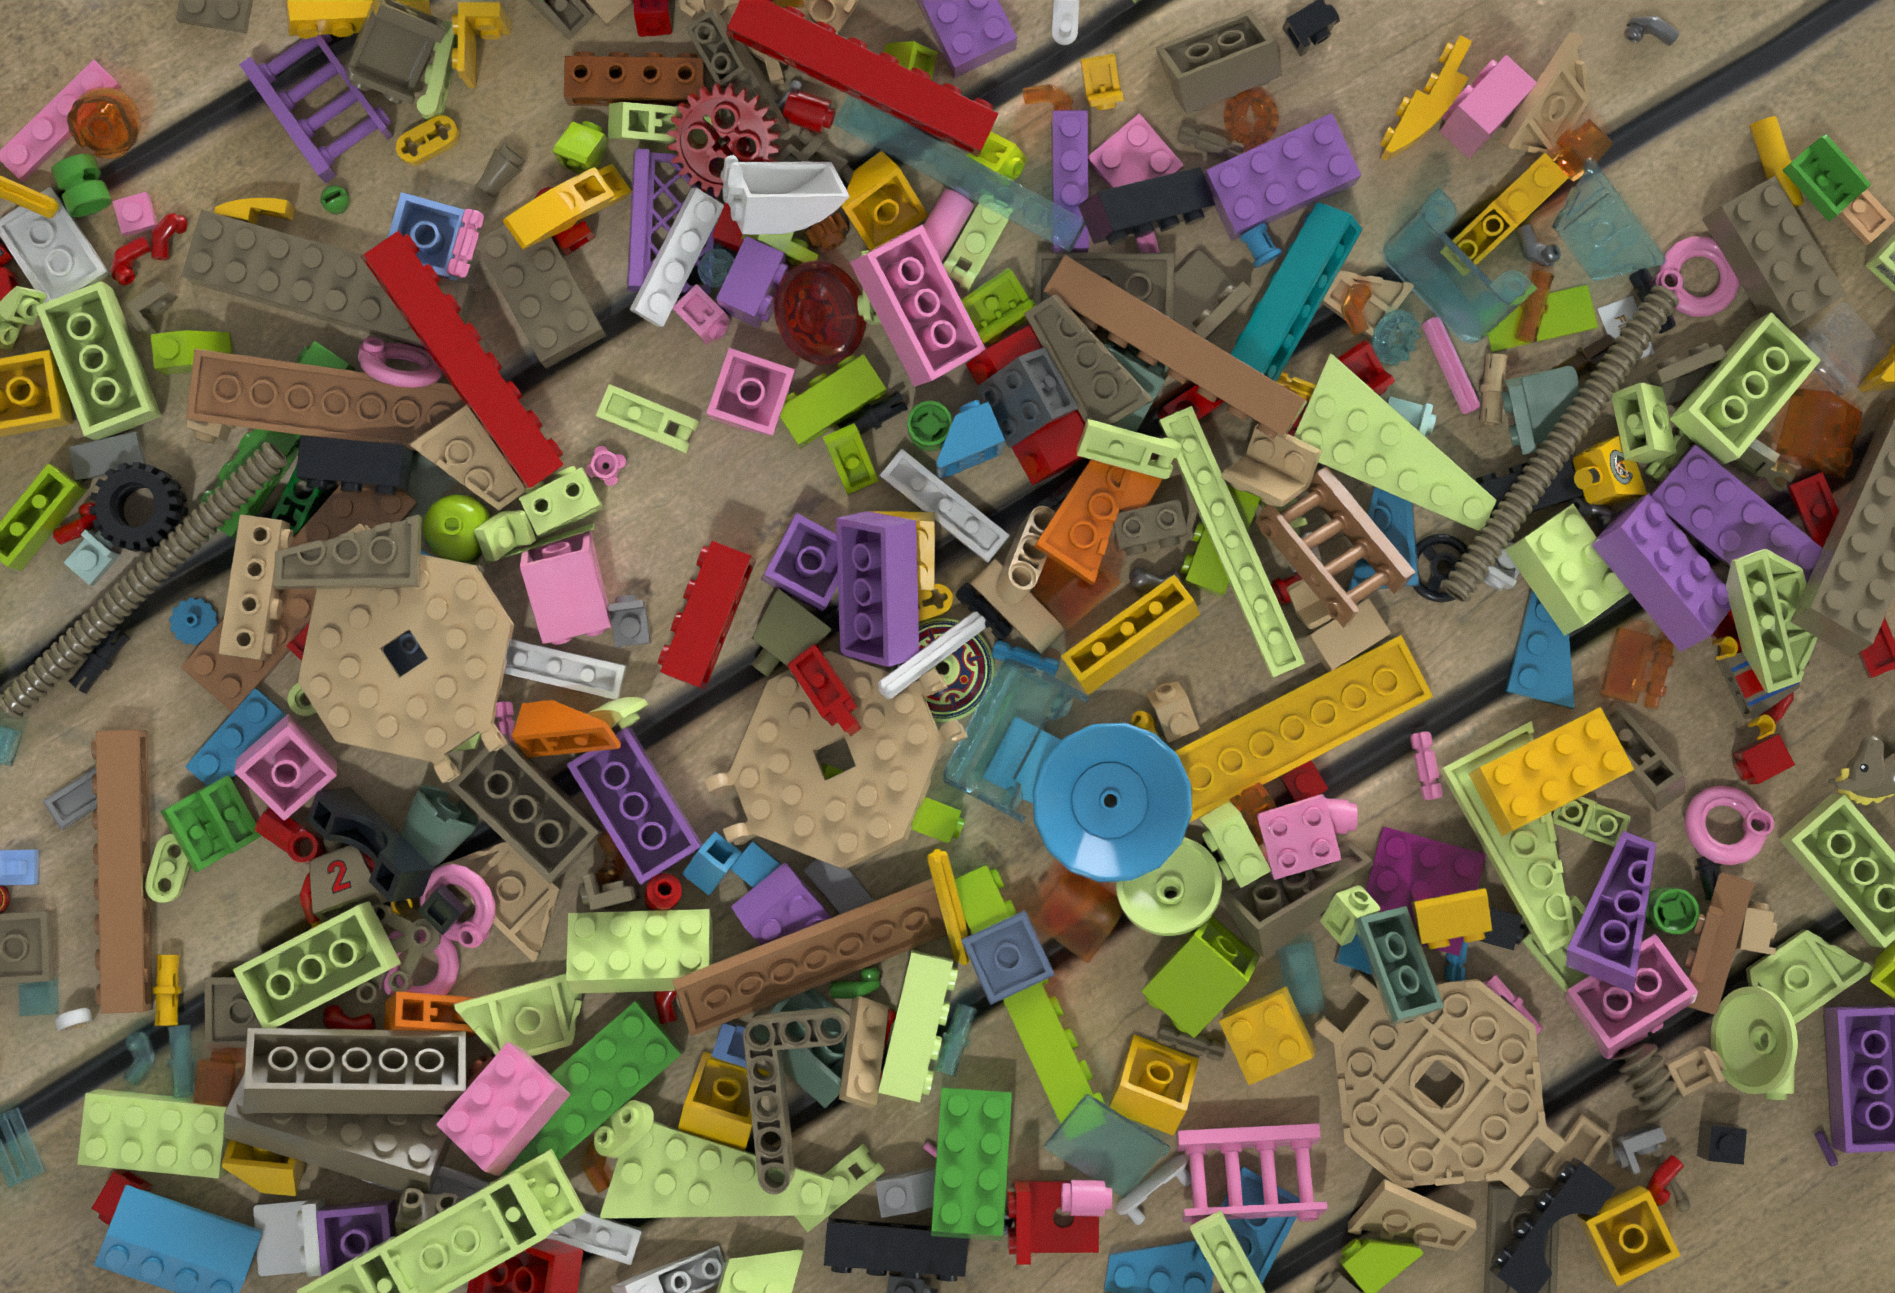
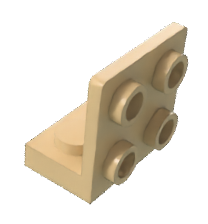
M1257 424L1255 425L1246 455L1223 470L1221 478L1230 482L1231 486L1237 490L1249 491L1261 497V500L1268 505L1282 507L1310 487L1322 450L1289 434L1286 437L1277 434L1275 439H1272L1256 429Z

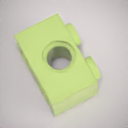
M1638 383L1616 393H1611L1624 460L1647 464L1677 453L1663 387Z

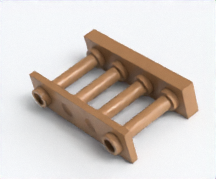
M1326 466L1313 477L1310 487L1307 488L1310 494L1280 513L1274 506L1266 504L1255 522L1259 525L1261 533L1274 543L1325 605L1327 613L1344 628L1349 625L1360 610L1356 606L1357 602L1383 585H1386L1393 594L1397 593L1406 586L1415 574V571ZM1315 506H1321L1332 520L1301 539L1289 523ZM1342 532L1354 547L1323 566L1311 550L1336 533ZM1361 558L1365 559L1376 574L1346 593L1333 577Z

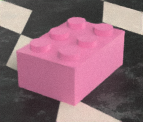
M1505 55L1499 63L1492 59L1479 73L1472 86L1468 85L1448 108V111L1442 117L1446 123L1439 132L1470 159L1518 108L1537 85V82L1509 56Z
M1654 934L1642 942L1634 993L1588 976L1566 991L1565 1000L1607 1058L1695 1002L1698 991L1659 937Z
M507 1042L436 1125L484 1172L500 1177L571 1094L524 1049Z

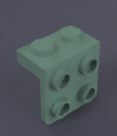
M1572 366L1505 380L1507 392H1502L1501 396L1505 413L1512 412L1514 425L1508 426L1512 446L1519 445L1522 455L1536 452L1535 444L1548 440V433L1554 431L1553 426L1556 423H1560L1559 418L1562 414H1566L1565 409L1572 405V399L1579 397L1578 391L1580 388L1577 373Z

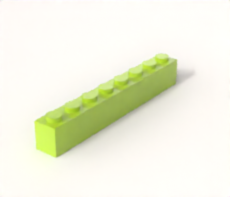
M987 864L955 878L964 917L972 934L1017 914L1011 899L1006 902L1003 901L999 889L1005 886L996 868L989 870ZM1048 979L1003 999L1061 1127L1069 1140L1105 1123L1106 1120L1103 1113L1107 1112L1108 1108L1100 1091L1093 1094L1087 1082L1094 1078L1085 1059L1078 1062L1073 1049L1079 1047L1070 1027L1063 1030L1058 1017L1064 1015L1055 995L1048 998L1043 985L1049 983Z

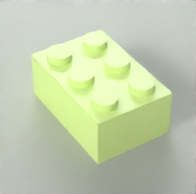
M1574 504L1554 514L1505 549L1512 562L1564 636L1585 626L1630 593L1591 546L1597 537Z

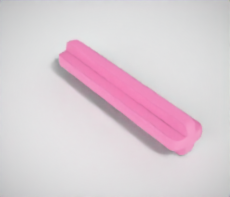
M1433 317L1422 324V328L1461 412L1469 414L1480 407V402L1441 318Z

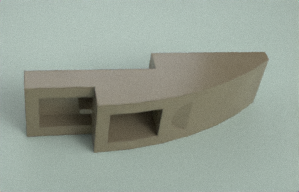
M715 9L709 10L686 27L715 82L719 83L721 88H725V90L730 83H733L735 94H739L746 87L747 99L751 100L754 96L759 95L760 98L757 106L759 108L766 105L770 106L765 117L766 119H777L776 123L770 127V130L780 132L781 135L779 137H781L790 128L776 105L779 98L746 47L742 43L726 36L728 26L726 21Z

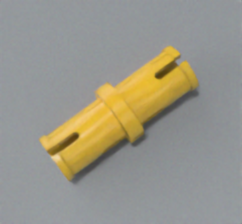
M156 955L157 978L156 987H153V994H156L154 1026H178V994H182V987H179L178 978L180 955Z

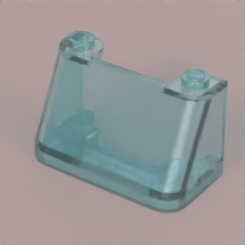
M1438 188L1387 240L1383 246V259L1403 282H1410L1414 285L1412 291L1441 318L1442 322L1460 340L1470 344L1478 343L1538 288L1524 274L1514 270L1504 272L1492 282L1444 233L1455 219L1456 208L1452 200Z

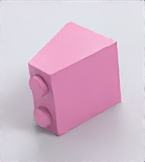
M591 530L522 552L520 569L542 644L552 642L554 645H559L570 641L574 636L582 634L596 636L604 633L607 628H611V613L608 611V600ZM523 545L522 549L528 547L529 545Z

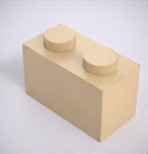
M1369 598L1356 603L1360 610L1346 627L1343 628L1337 620L1333 619L1312 629L1313 632L1306 636L1307 641L1327 672L1334 670L1391 634Z

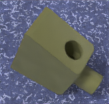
M778 589L752 637L756 643L763 647V650L751 665L768 677L780 661L787 665L813 644L819 646L832 633V629Z

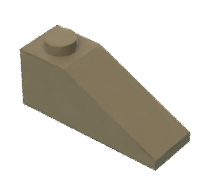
M1617 701L1606 708L1603 712L1635 769L1627 773V776L1651 806L1658 812L1686 793L1684 775L1624 706Z

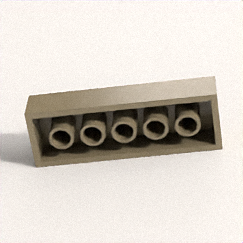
M247 1028L243 1113L445 1115L466 1090V1031Z
M244 1073L224 1113V1138L399 1191L414 1188L420 1189L422 1193H431L452 1143V1140L436 1125L444 1115L243 1113Z

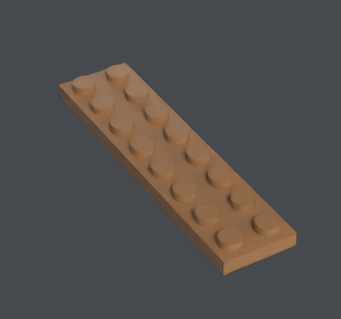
M194 349L186 419L314 437L401 444L414 450L408 445L410 442L465 404L450 384L433 383L425 387L415 388L397 387L382 383L364 372Z
M339 486L293 538L292 547L317 540L325 541L340 537V534L348 533L349 530L358 524L368 525L372 529L375 525L403 521L419 503L407 492L396 491V496H383L375 494V489L362 488V493H350L341 491V486ZM280 589L279 599H282L283 607L280 619L275 620L273 633L277 634V646L273 655L270 654L269 661L218 654L223 618L183 663L181 668L233 713L254 688H258L290 652L286 645L293 641L310 622L317 589Z
M933 878L672 980L690 1036L948 935Z

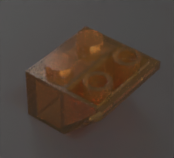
M1797 388L1789 402L1776 452L1780 454L1779 457L1793 465L1823 472L1838 478H1845L1847 468L1853 460L1852 450L1856 435L1862 427L1861 417L1863 412L1831 391Z
M1048 556L1039 579L1030 592L1059 621L1068 633L1113 592L1121 582L1102 561L1095 583L1091 585Z
M1066 869L1030 921L1086 963H1089L1113 930L1123 910L1118 898L1097 882Z

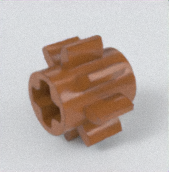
M838 212L835 215L830 214L822 221L811 225L810 229L806 230L805 233L813 249L821 245L824 252H828L846 241L847 238L843 232L849 228L842 214Z

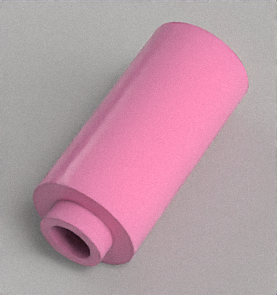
M956 186L952 190L944 189L923 225L941 262L944 260L974 208L973 203L970 202L972 196Z

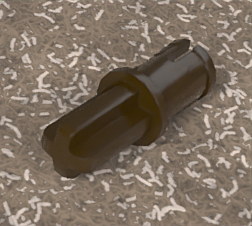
M1607 334L1584 349L1580 347L1576 349L1575 355L1552 367V369L1572 366L1576 370L1577 377L1586 371L1591 373L1595 370L1594 366L1602 362V357L1605 354H1609L1608 349L1610 346L1615 345V338Z

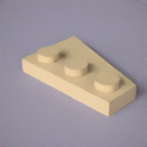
M466 404L408 444L496 510H501L525 493L526 488Z
M1385 1179L1348 1221V1233L1361 1234L1362 1230L1378 1232L1379 1238L1393 1240L1394 1235L1413 1238L1414 1242L1418 1245L1458 1251L1477 1230L1476 1219Z

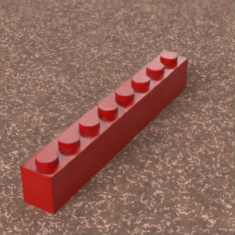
M773 0L739 1L727 26L726 36L975 157L979 156L999 114L993 111V105L979 98H975L973 101L962 96V91L958 87L949 83L940 85L930 80L931 76L919 68L912 67L909 70L899 65V60L888 53L880 52V55L868 50V45L855 37H849L847 40L835 34L836 29L821 21H817L816 24L804 19L805 15L794 7L785 6L784 9L773 4Z
M398 230L360 256L464 404L468 405L524 487L532 488L564 465L559 458L563 455L561 449L552 438L545 439L539 430L543 425L537 415L531 409L526 412L519 402L523 397L518 388L511 380L507 383L498 372L502 369L499 361L491 352L486 354L478 344L482 338L470 322L466 325L457 314L461 311V308L450 293L446 295L442 293L437 285L440 282L437 273L430 264L423 266L416 256L419 249L413 239L408 234L402 236Z

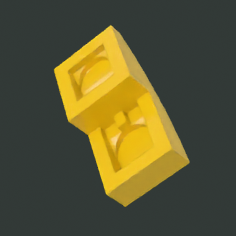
M277 198L239 199L223 203L214 209L216 214L257 225L259 214L293 221L295 207L288 200Z

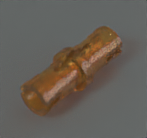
M1541 270L1532 271L1526 299H1523L1520 305L1523 311L1517 333L1515 334L1516 339L1528 343L1537 342L1543 314H1547L1549 305L1546 303L1552 281L1555 277L1553 274Z

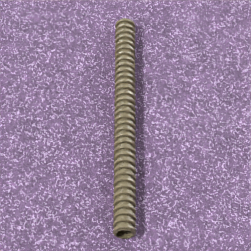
M1654 285L1650 289L1651 294L1645 296L1644 302L1638 306L1639 311L1633 313V320L1630 319L1626 323L1627 328L1621 330V337H1617L1614 340L1615 345L1609 347V354H1605L1602 357V362L1596 366L1597 371H1593L1590 374L1591 380H1586L1584 388L1579 389V397L1572 399V405L1565 409L1566 414L1560 416V423H1556L1553 426L1554 431L1548 433V440H1544L1541 443L1542 449L1536 450V458L1532 457L1529 460L1530 466L1523 468L1524 475H1519L1516 478L1517 484L1511 485V492H1507L1504 495L1505 501L1499 502V510L1495 509L1492 512L1493 518H1489L1485 522L1487 527H1482L1479 530L1480 536L1474 537V545L1467 547L1468 553L1462 554V562H1457L1454 566L1456 570L1448 574L1449 580L1443 581L1442 586L1450 596L1461 602H1468L1471 599L1469 594L1475 593L1477 590L1476 584L1483 582L1482 575L1486 576L1489 573L1488 567L1495 565L1494 558H1499L1502 555L1501 549L1507 548V540L1510 541L1514 538L1513 532L1519 531V523L1526 521V514H1531L1533 511L1532 506L1537 505L1539 502L1538 497H1542L1545 494L1544 488L1550 487V479L1554 480L1557 477L1556 471L1562 470V462H1567L1570 459L1569 454L1574 453L1576 450L1575 445H1579L1582 442L1581 436L1587 435V428H1591L1594 425L1593 419L1599 418L1600 411L1606 408L1605 402L1611 401V393L1618 391V385L1623 384L1625 381L1624 376L1630 374V368L1637 364L1636 359L1642 357V351L1649 347L1648 342L1654 340L1655 334L1661 330L1660 325L1666 323V316L1669 317L1673 313V308L1678 306L1679 300L1670 289L1659 285Z
M264 442L262 444L263 449H257L254 452V458L248 457L246 459L247 464H241L238 467L239 472H233L230 475L231 480L225 479L222 483L223 487L215 489V495H208L207 502H201L199 504L200 509H194L191 512L192 517H185L183 519L184 524H178L175 528L176 532L168 534V540L162 539L160 547L155 546L152 549V555L147 554L144 557V562L139 561L136 565L137 569L129 571V577L123 576L121 584H115L113 586L114 591H108L105 594L106 599L100 598L97 602L98 606L90 608V614L85 613L82 616V621L78 620L74 623L75 628L67 630V636H60L59 643H53L51 650H46L43 653V657L36 659V665H30L27 669L28 672H23L20 675V679L13 681V687H7L4 691L5 694H0V708L3 712L12 718L21 719L24 715L23 711L28 712L32 707L31 704H37L39 697H44L47 694L46 689H53L54 682H60L62 675H67L70 672V668L77 666V660H83L85 653H90L93 650V645L98 646L100 644V638L108 636V630L114 631L116 623L121 624L124 621L123 616H129L132 613L131 608L137 609L139 601L143 602L147 599V593H154V587H160L163 584L162 579L170 577V571L176 572L178 564L182 565L186 562V556L191 557L194 554V549L199 550L202 546L201 542L209 540V534L215 535L217 527H223L225 525L224 520H230L233 517L232 512H239L241 510L240 505L248 503V497H255L256 490H262L264 488L263 483H269L272 480V474L278 475L280 473L279 468H285L288 465L285 455L272 443Z

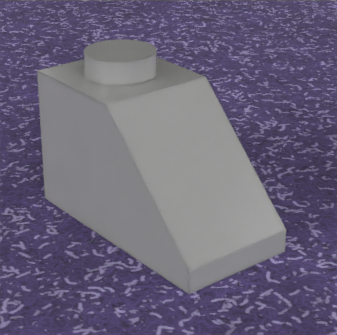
M935 1167L877 1177L875 1184L881 1218L918 1212L933 1207Z

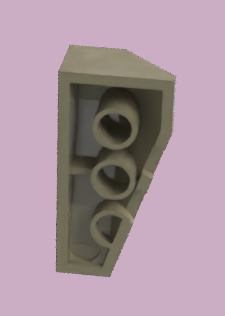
M1353 842L1338 845L1342 860L1276 880L1273 879L1269 872L1242 888L1233 881L1222 887L1221 899L1243 938L1264 958L1294 940L1329 907L1335 893L1350 888L1373 866V860Z

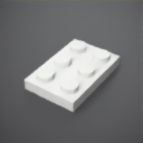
M51 186L41 193L54 198L59 203V210L56 211L55 217L47 218L19 206L0 219L1 239L33 288L47 294L44 303L98 283L110 275L75 219L68 215L65 204L56 190Z

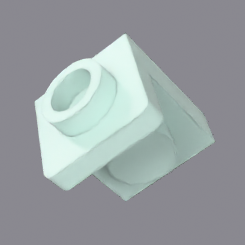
M1391 396L1387 399V403L1424 436L1425 434L1431 435L1436 420V415L1431 414L1432 404L1420 405Z
M85 529L81 534L84 537L83 541L63 563L87 584L94 586L121 554L113 548L114 545L111 541L105 540L100 535L102 533L101 530L95 533Z

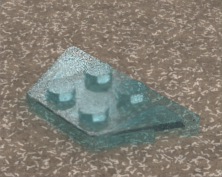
M1592 158L1587 159L1583 165L1585 170L1576 188L1572 186L1566 198L1564 209L1559 212L1552 225L1587 275L1593 281L1638 271L1642 268L1662 265L1667 262V259L1595 160Z

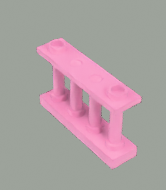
M1319 1123L1178 1131L1176 1135L1177 1152L1185 1151L1186 1156H1189L1193 1208L1184 1209L1182 1222H1191L1192 1225L1222 1210L1226 1220L1297 1216L1300 1222L1319 1220V1215H1324L1328 1207L1327 1201L1314 1202L1309 1150L1312 1149V1145H1316L1321 1138ZM1277 1146H1291V1150L1295 1151L1300 1203H1278L1274 1151H1277ZM1242 1148H1256V1152L1260 1153L1264 1205L1243 1206L1239 1153L1242 1152ZM1220 1149L1221 1154L1225 1155L1229 1207L1208 1208L1203 1155L1207 1154L1206 1150Z

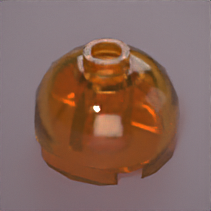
M96 87L87 90L73 103L67 116L69 132L76 143L82 148L87 146L91 150L96 151L93 155L99 158L115 159L124 156L136 143L142 127L140 111L134 100L125 92L113 87Z

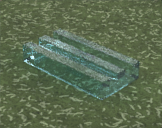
M17 1107L1 1114L0 1127L21 1174L16 1176L0 1138V1168L10 1188L44 1173L45 1170L19 1108ZM9 1118H10L11 1123H12V1125H13V1127H14V1130H15V1132H16V1134H17V1137H18L19 1142H20V1144H21V1146H22V1149H23V1151H24V1153H25V1156H26V1158H27V1161H28V1163H29V1165H30V1168H31L30 1171H29V1168H28V1166H27V1164H26V1161H25V1159H24V1157H23V1154H22V1152H21V1150H20V1147H19L18 1142H17V1140H16V1138H15V1135H14V1133H13V1131H12V1128H11V1126H10V1123H9V1121H8Z

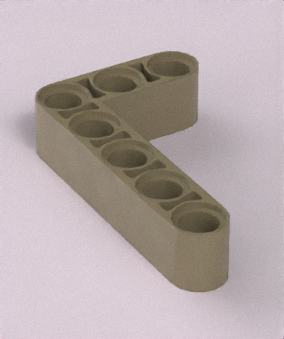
M831 1007L760 1014L755 1016L744 1029L743 1040L758 1181L761 1188L769 1194H779L785 1191L795 1173L782 1050L830 1046L841 1042L850 1029V1019L848 1014L840 1008ZM828 1018L838 1020L842 1027L839 1034L828 1033L824 1028V1020ZM793 1021L802 1023L806 1029V1035L801 1038L793 1036L789 1032V1023ZM758 1024L766 1026L770 1031V1039L766 1041L757 1039L753 1032L754 1026ZM761 1060L770 1062L773 1065L774 1074L771 1076L762 1075L758 1071L757 1062ZM761 1097H773L777 1101L778 1109L775 1111L765 1110L761 1105ZM769 1131L777 1133L781 1138V1145L777 1147L769 1145L765 1141V1133ZM772 1167L780 1168L785 1174V1180L781 1182L772 1180L769 1177L768 1169Z

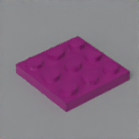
M1383 826L1366 892L1380 906L1379 913L1406 906L1417 933L1411 902L1476 890L1486 854ZM1463 936L1449 939L1450 946L1435 949L1459 956ZM1428 943L1421 944V946L1429 948Z

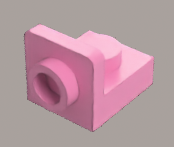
M698 284L673 307V310L706 345L712 340H719L727 332L728 325L731 323L727 314Z

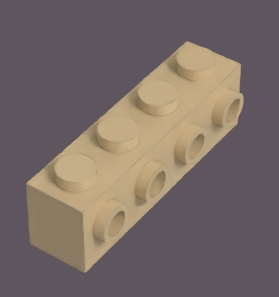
M240 514L218 654L269 661L270 654L273 655L277 646V634L273 633L275 620L280 619L283 607L282 599H279L280 589L274 587L275 551L292 547L293 530H290V523L283 520Z

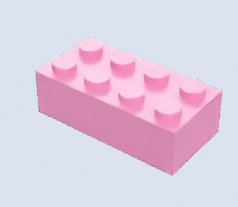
M923 225L897 236L850 262L914 387L933 381L986 349Z

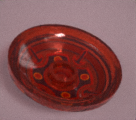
M825 261L802 263L792 268L782 278L775 295V320L784 342L798 357L813 364L830 365L841 362L857 350L865 334L866 321L864 316H859L858 295L862 294L854 280L843 269ZM806 312H807V313L809 314V316H810V322H809V320L807 319Z

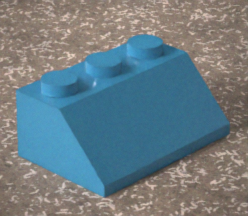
M975 400L959 408L960 413L954 417L936 462V475L940 480L1003 454L1005 439L989 402L980 404L979 400Z

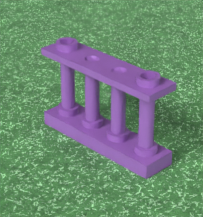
M329 34L302 39L267 65L264 62L258 65L251 57L239 64L317 175L325 183L337 176L331 168V165L335 163L334 159L379 128L387 140L393 137L387 128L392 122L382 108L378 106L374 109L361 90L350 83L344 66L328 45L332 41ZM317 46H320L330 62L289 91L285 92L282 90L278 93L271 84L276 80L275 76ZM339 73L350 89L308 119L302 118L298 121L291 112V110L296 108L294 104ZM359 101L370 117L326 148L323 145L317 148L311 140L316 135L314 131Z

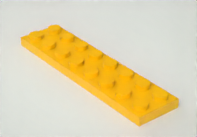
M1402 635L1174 751L1178 754L1191 782L1192 816L1190 822L1431 699L1433 695Z

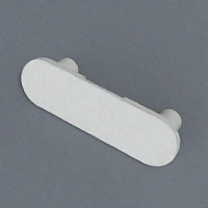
M1054 0L1052 36L1060 45H1070L1077 38L1079 0Z
M1179 1155L1167 1162L1123 1197L1116 1206V1212L1119 1215L1128 1214L1136 1225L1141 1224L1145 1220V1216L1137 1206L1146 1200L1149 1194L1175 1176L1183 1186L1186 1187L1191 1184V1175L1185 1168L1187 1158L1184 1155Z

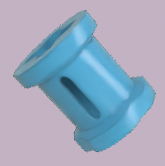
M1266 223L1252 228L1239 237L1242 243H1246L1255 259L1253 263L1255 268L1266 265L1283 253L1281 248L1275 247L1267 233L1268 227Z

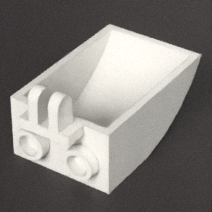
M730 155L724 160V168L720 176L723 182V200L729 204L732 220L737 221L742 234H785L805 229L828 217L849 198V194L832 162H739L736 156Z

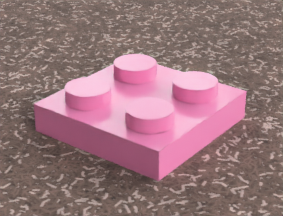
M1140 113L1088 156V163L1110 188L1176 173L1184 167V164Z

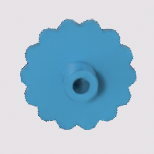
M190 597L187 601H180L178 607L173 608V615L169 618L172 624L170 630L175 633V638L182 640L186 645L191 643L199 645L218 625L216 620L217 612L213 610L212 604L206 603L202 598L196 600Z

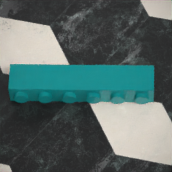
M1320 202L1315 204L1312 212L1306 216L1296 240L1289 246L1279 270L1273 274L1262 300L1254 307L1252 317L1246 328L1237 337L1236 345L1230 355L1277 382L1363 230L1350 213Z

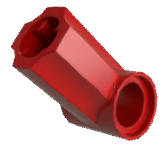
M270 807L263 812L257 821L254 831L288 853L294 861L309 864L312 859L326 853L323 844L324 839L320 835L311 832L291 817L284 821ZM309 838L313 843V850L309 856L304 857L300 852V845L304 839Z

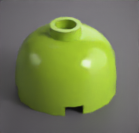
M453 494L441 497L430 506L425 514L423 523L425 541L432 552L442 559L461 563L475 561L481 556L482 550L474 530L492 518V515L483 503L469 495Z

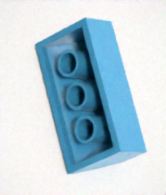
M126 1185L94 1266L176 1293H240L263 1230Z

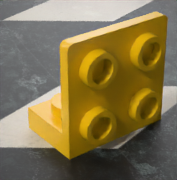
M458 2V14H453L452 16L453 34L458 35V48L452 49L453 69H457L459 78L463 79L468 88H476V35H480L481 38L487 40L501 39V35H511V21L500 2Z

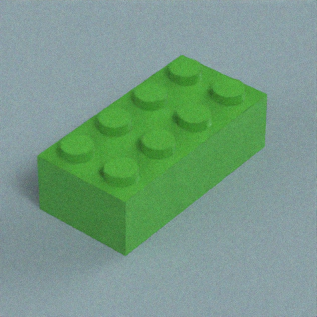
M941 1087L931 1236L1002 1241L1012 1103L1011 1092Z

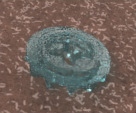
M1393 310L1380 319L1373 333L1372 346L1381 362L1397 366L1400 361H1409L1410 352L1417 351L1414 344L1422 336L1417 332L1420 323L1413 318V314L1404 310ZM1397 331L1403 333L1399 337V345L1394 343L1397 340Z

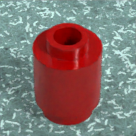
M801 90L798 93L790 91L784 106L783 117L790 120L792 125L822 134L825 128L831 129L836 109L831 108L832 100Z
M666 873L658 874L651 878L644 895L647 909L649 911L675 910L682 894L680 882L673 875ZM658 891H665L669 895H661Z

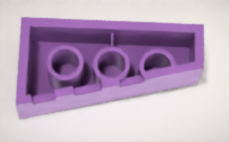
M1622 831L1567 948L1566 966L1634 993L1655 863L1656 843Z

